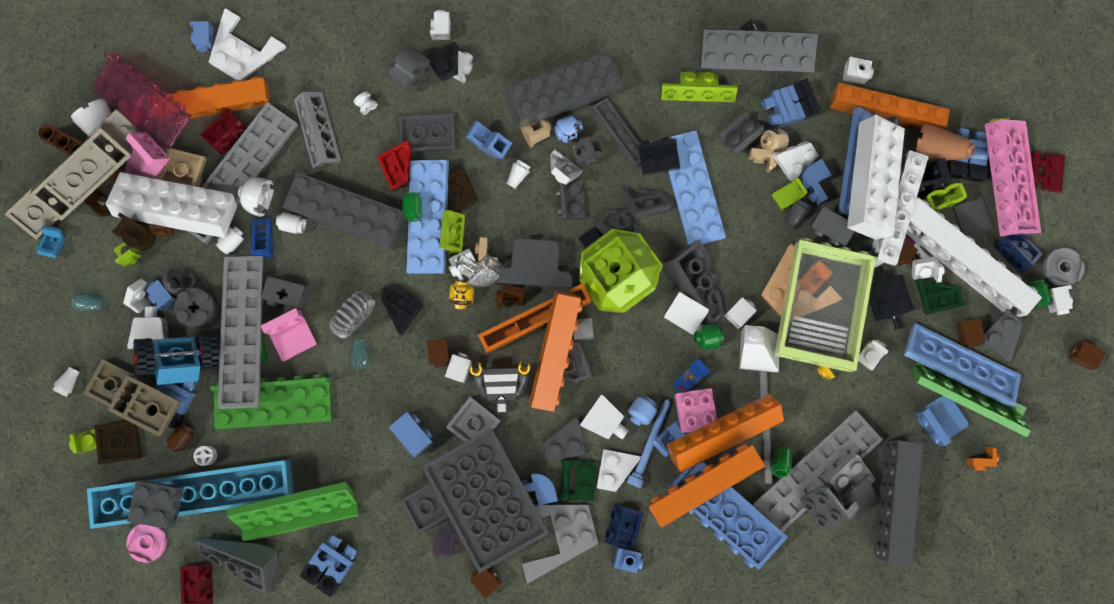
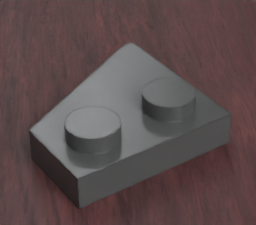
M622 187V195L635 218L670 210L671 204L663 191L639 189V192L628 191V187Z
M1006 309L984 331V342L1010 363L1023 322Z
M578 417L574 418L544 442L547 462L586 454Z

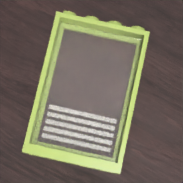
M806 238L795 243L774 356L846 372L856 371L876 257L871 256L870 253L865 251H858L857 253L847 247L835 248L829 243H813V240Z

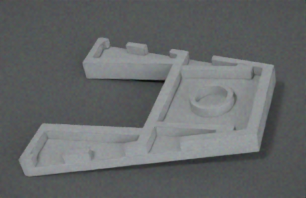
M535 505L541 517L551 515L560 553L522 563L527 583L532 582L598 544L589 505Z

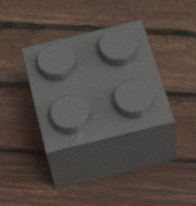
M148 480L136 481L127 522L164 529L176 527L184 487Z

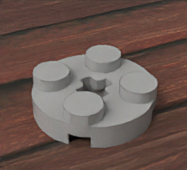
M1061 248L1054 250L1044 259V276L1057 286L1072 285L1082 278L1085 270L1084 262H1081L1078 257L1080 255L1072 249ZM1063 263H1065V267L1068 268L1065 271H1062L1060 269V265Z

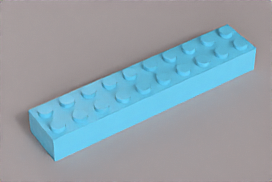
M291 460L148 480L184 487L178 516L225 510L294 494ZM136 482L87 489L90 529L131 523L127 522Z

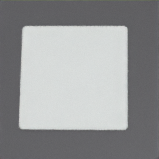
M679 292L664 318L694 335L709 309Z

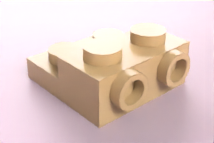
M168 148L166 154L170 160L158 179L201 187L203 181L201 175L206 158Z

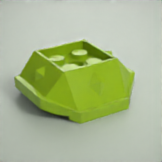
M611 229L582 251L579 281L581 284L583 283L587 293L600 311L625 313L656 290L663 264L640 233ZM620 266L619 271L614 273V269Z

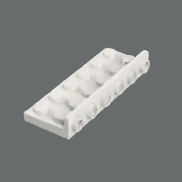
M909 151L902 157L894 235L879 240L874 239L870 255L876 257L874 268L882 263L893 266L898 263L928 160L926 155Z

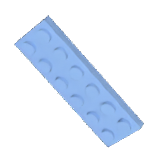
M697 131L671 136L672 139L676 138L680 169L668 171L687 244L689 245L697 240L705 244L725 239V232Z
M448 160L410 161L409 193L415 192L420 194V198H422V217L418 218L419 221L416 222L408 221V274H445L446 250L440 249L443 211L447 210Z
M916 323L912 326L904 353L905 356L1011 408L1016 404L1021 374Z

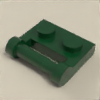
M561 460L563 471L559 499L594 502L596 462ZM571 466L576 467L575 494H569Z

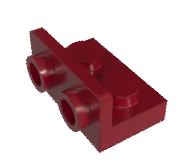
M227 109L201 136L222 156L230 150L247 128Z
M212 563L180 566L181 604H213Z

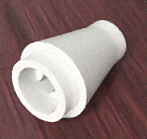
M517 159L516 163H513L506 184L516 189L529 174L530 166Z
M69 367L53 384L55 386L52 390L67 397L69 393H72L80 372Z

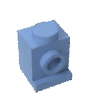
M190 22V26L193 28L191 41L196 46V50L206 52L207 49H213L214 27L210 22Z
M153 281L146 287V291L149 293V300L156 305L155 308L159 311H165L177 299L174 294L166 290L162 281Z
M617 547L613 567L637 573L638 569L642 570L644 558L641 557V552ZM629 557L633 559L631 565L626 564V559Z

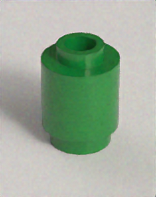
M405 193L403 198V218H407L409 222L419 221L418 218L422 217V198H420L419 193Z
M1045 281L1029 282L1028 285L1034 287L1042 297L1035 305L1036 309L1048 307V303L1052 301L1048 285L1045 284Z
M779 446L773 450L771 469L773 474L778 477H787L789 472H791L793 452L788 447Z

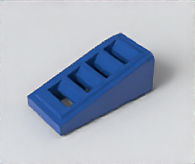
M272 218L253 219L250 253L252 256L273 258ZM257 224H264L260 226L267 225V229H257ZM258 233H266V236H258ZM258 241H266V244H258Z

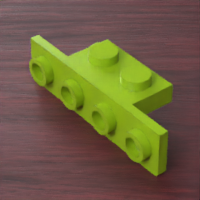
M680 72V84L662 83L661 100L735 102L738 86L719 85L718 73Z

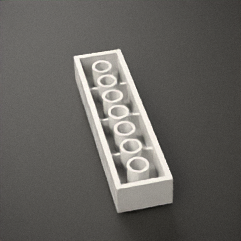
M917 197L906 234L915 239L924 249L1002 312L1008 309L1018 318L1028 315L1042 298L1037 290L1032 286L1026 285L1019 275L1011 273L1006 269L1004 263L996 261L991 257V253L988 250L976 245L975 240L960 232L958 226L945 220L943 214L930 208L927 201Z

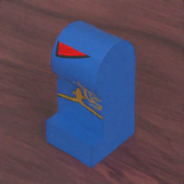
M698 358L672 384L680 393L687 392L706 376L710 370Z

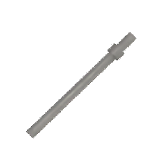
M759 371L761 398L768 395L767 371ZM770 428L762 432L764 458L762 461L765 465L763 467L765 484L773 483Z

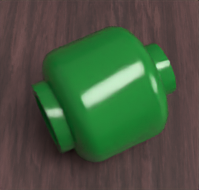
M717 324L699 325L697 332H694V342L698 343L701 349L718 348L724 340L723 330Z

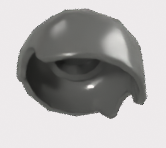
M170 268L164 273L162 278L166 290L174 295L193 288L196 282L194 274L186 273L184 268ZM182 279H185L186 284L182 283Z

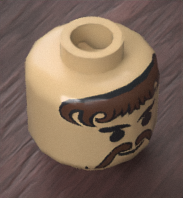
M769 128L761 136V146L763 149L780 153L785 151L789 144L788 134L783 129Z

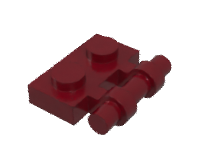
M1033 151L1031 161L1035 189H1037V184L1041 183V191L1061 193L1065 155L1045 153L1044 160L1040 158V151ZM1039 166L1043 167L1042 176L1038 175Z

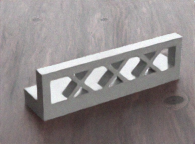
M300 93L294 99L312 168L319 169L325 164L340 163L341 159L323 93ZM311 98L318 99V107L312 103ZM316 114L323 118V124L317 121ZM322 131L328 135V142L321 137L320 133ZM325 150H330L334 158H327Z

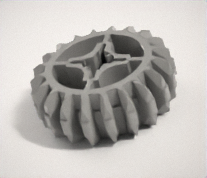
M363 290L352 294L334 313L329 323V328L340 338L348 337L358 329L373 311L375 300Z

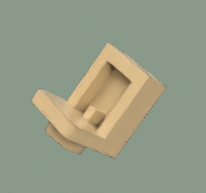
M480 237V241L476 243L475 253L479 254L478 261L483 263L482 266L494 267V264H498L499 260L497 257H487L488 238Z

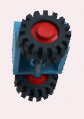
M198 335L197 348L194 337L154 340L152 338L134 339L133 360L136 375L155 373L157 385L196 382L199 380L200 369H216L219 367L220 351L217 335Z

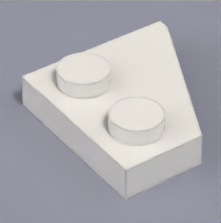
M808 141L799 143L797 146L788 147L783 152L772 154L790 181L799 177L819 157L811 142Z
M554 149L550 154L551 173L558 182L566 185L582 173V169L557 149Z
M603 449L596 488L616 492L638 463L641 456Z

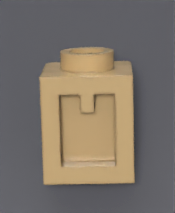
M752 148L749 151L748 159L753 160L754 163L762 164L764 161H767L766 172H771L777 164L772 156L775 151Z

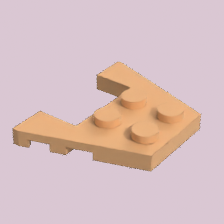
M792 244L786 249L761 294L780 317L782 316L790 273L789 268L791 267L794 251ZM797 279L789 322L794 321L793 316L803 317L836 303L842 298L831 286L815 298Z

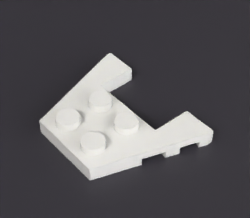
M225 8L209 63L233 79L244 81L260 69L262 65L273 59L275 55L282 52L286 46L275 38L270 37L262 51L259 52L230 33L241 18Z

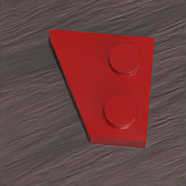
M407 140L377 156L392 191L410 183L411 142Z

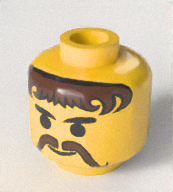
M455 281L454 284L450 285L449 302L455 305L454 308L466 309V306L473 304L474 287L470 285V282Z

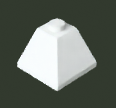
M745 325L741 331L739 369L778 373L779 356H774L778 334L765 327Z

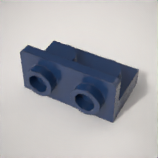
M1024 234L1005 236L994 245V248L1019 273L1032 267L1043 254Z
M615 504L610 513L611 520L605 532V542L616 547L634 551L644 512Z

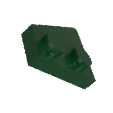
M922 278L915 280L925 315L965 306L960 287L930 282Z

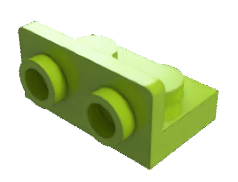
M450 210L443 211L440 249L447 250V253L450 254L462 252L465 215Z

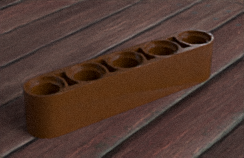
M49 124L41 126L38 131V136L41 140L68 155H71L82 144V142ZM121 165L109 177L117 180L120 172L125 173L124 166Z

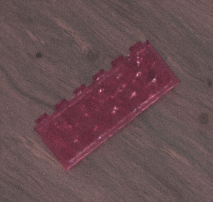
M104 51L103 55L108 61L90 89L105 99L112 107L120 110L143 132H147L163 148L170 150L191 117V114L186 111V106L177 101L174 102V97L165 91H160L161 87L156 83L147 81L148 77L139 71L136 72V67L132 64L123 62L124 58L115 52L110 54Z

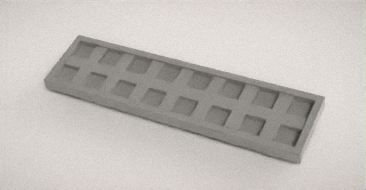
M267 102L201 188L231 193L238 205L240 203V197L238 196L240 186H243L249 179L260 177L299 125ZM188 231L206 245L213 238L211 235Z
M263 256L224 257L218 387L219 409L260 407L261 325L263 319V299H261L264 287Z
M854 410L792 467L787 477L778 479L752 505L783 532L806 511L800 502V498L803 495L824 485L830 489L831 485L825 477L853 451L863 459L883 439Z

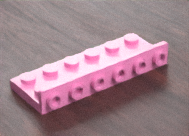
M1001 119L986 123L985 130L1000 236L1041 233L1026 121Z

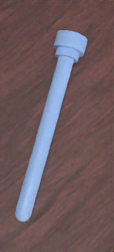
M669 399L663 401L636 471L632 473V476L629 475L627 480L628 484L640 489L644 483L642 481V474L654 447L652 442L658 437L671 404Z

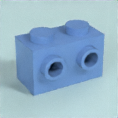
M406 412L389 429L413 457H417L434 442L431 439L433 434L427 428L423 429L420 426L421 420L415 413L410 414V412Z

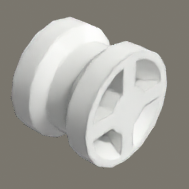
M368 91L361 93L354 99V104L360 107L362 115L368 114L378 105L375 100L371 99V94Z
M201 446L194 452V461L201 466L211 465L217 459V451L211 446Z

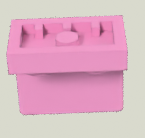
M147 132L129 133L126 140L131 144L133 152L127 162L140 176L157 179L170 160L169 156Z
M296 308L261 325L263 332L270 336L282 361H287L317 345L302 312Z
M712 388L675 394L682 433L695 431L717 420Z

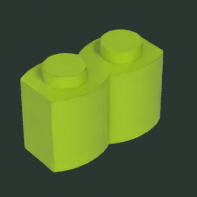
M955 183L943 190L933 191L922 199L927 201L929 207L934 211H939L942 208L952 207L967 197L962 183Z

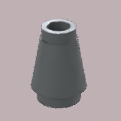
M797 200L796 203H793L785 224L795 229L810 213L811 207Z

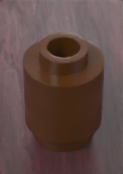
M183 422L177 425L166 440L169 443L167 447L175 452H178V450L183 451L193 438L195 430L189 428Z

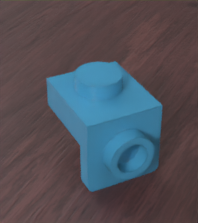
M42 226L41 230L44 235L36 252L39 255L57 258L65 242L63 232L55 226Z

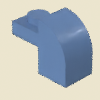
M478 121L473 123L465 136L477 145L478 149L497 159H503L512 145L500 133L491 132Z
M822 159L811 164L799 179L805 189L809 191V199L813 203L815 202L817 206L828 199L819 183L831 176Z
M677 418L660 433L652 444L666 457L669 455L667 444L691 432L682 433L679 418Z
M531 474L533 482L529 483L528 479L521 481L527 492L535 490L539 506L558 501L554 484L548 477L542 474Z

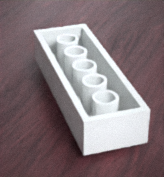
M877 115L859 122L847 228L875 240L894 235L905 131L904 128Z
M123 172L119 173L106 202V206L114 217H119L117 215L120 212L134 221L222 238L226 237L237 208L234 196L231 193Z

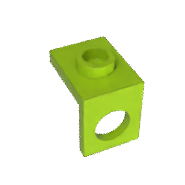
M796 177L790 184L773 193L772 197L780 210H783L797 202V200L802 199L808 192L799 178Z
M123 242L114 248L115 253L118 255L115 262L127 267L135 264L137 259L141 257V254L132 248L121 254L122 247L128 246Z

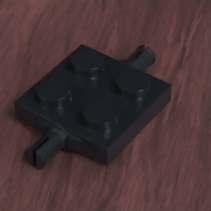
M883 266L877 267L875 270L878 280L871 283L869 302L875 320L877 322L884 319H892L895 330L901 329L903 326L900 317L905 313L915 310L903 274L886 277Z

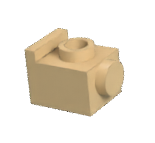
M541 120L521 127V134L530 148H532L534 144L550 136L551 126L547 120Z

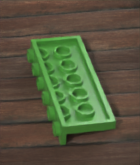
M917 361L914 364L911 373L918 384L1026 437L1029 435L1031 430L1026 425L1027 421L1021 418L1027 409L1024 405L1016 402L1011 408Z
M313 375V379H306V376H295L294 380L286 381V377L274 378V382H267V379H261L260 407L219 409V382H216V386H210V390L214 392L215 430L332 421L330 378H325V375Z
M342 482L227 509V514L242 530V540L247 542L359 515L356 495L347 482Z

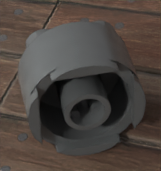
M406 46L393 60L396 64L394 68L390 66L388 77L406 90L413 92L417 88V82L420 78L424 80L428 75L429 70L427 67L430 64V60L411 46L409 48Z
M191 288L178 294L174 305V312L177 320L182 324L196 329H203L216 321L219 316L220 307L217 299L211 293L198 288Z

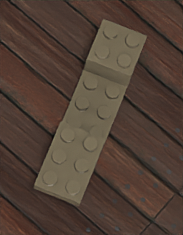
M116 108L89 133L84 143L50 174L46 173L5 212V215L37 240L43 234L42 226L50 227L58 219L62 221L132 156L133 148L126 140V137L129 133L143 131Z

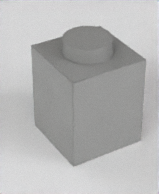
M592 318L576 319L578 320V327L576 332L573 331L574 341L593 339Z

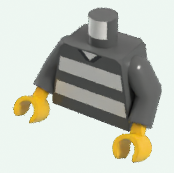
M520 361L518 368L482 369L481 363L478 362V369L472 368V364H470V372L473 374L475 386L482 397L487 398L488 401H496V412H508V400H516V397L522 395L528 384L530 362H528V367H523L521 365L522 361Z

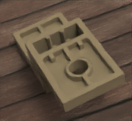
M105 359L101 360L83 393L108 406V411L158 437H163L181 403L180 400L154 388L155 384ZM110 380L115 382L113 390L107 388V383ZM151 405H155L158 410L154 416L149 414Z

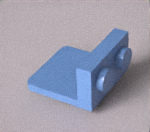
M943 395L915 412L919 423L926 429L929 438L936 446H946L951 442V437L969 425L956 403Z

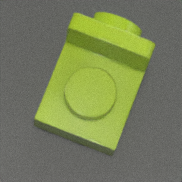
M95 429L69 435V447L73 453H84L97 449Z

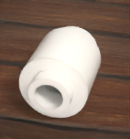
M282 212L281 215L277 216L276 225L281 231L302 234L306 227V219L300 215Z
M229 226L226 237H219L216 246L228 255L244 240L242 237L244 233L236 226L234 228Z

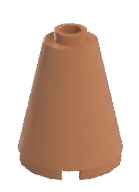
M928 123L922 127L921 132L924 134L922 139L918 138L916 147L917 153L928 156L927 161H936L941 158L946 160L968 159L969 156L973 155L975 149L972 140Z

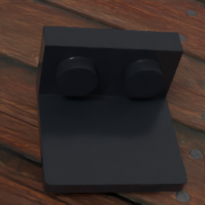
M664 137L660 139L661 141L656 142L646 140L638 145L643 176L680 169L676 138Z
M945 158L937 159L926 168L924 172L926 181L921 182L917 196L923 191L930 194L939 188L945 187L944 184L951 180Z

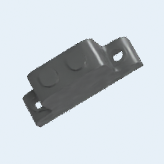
M522 236V239H517L513 244L511 267H501L497 270L495 284L503 285L504 283L519 287L570 290L572 289V277L568 271L558 270L559 245L552 241V238L542 237L541 240H534L531 236Z

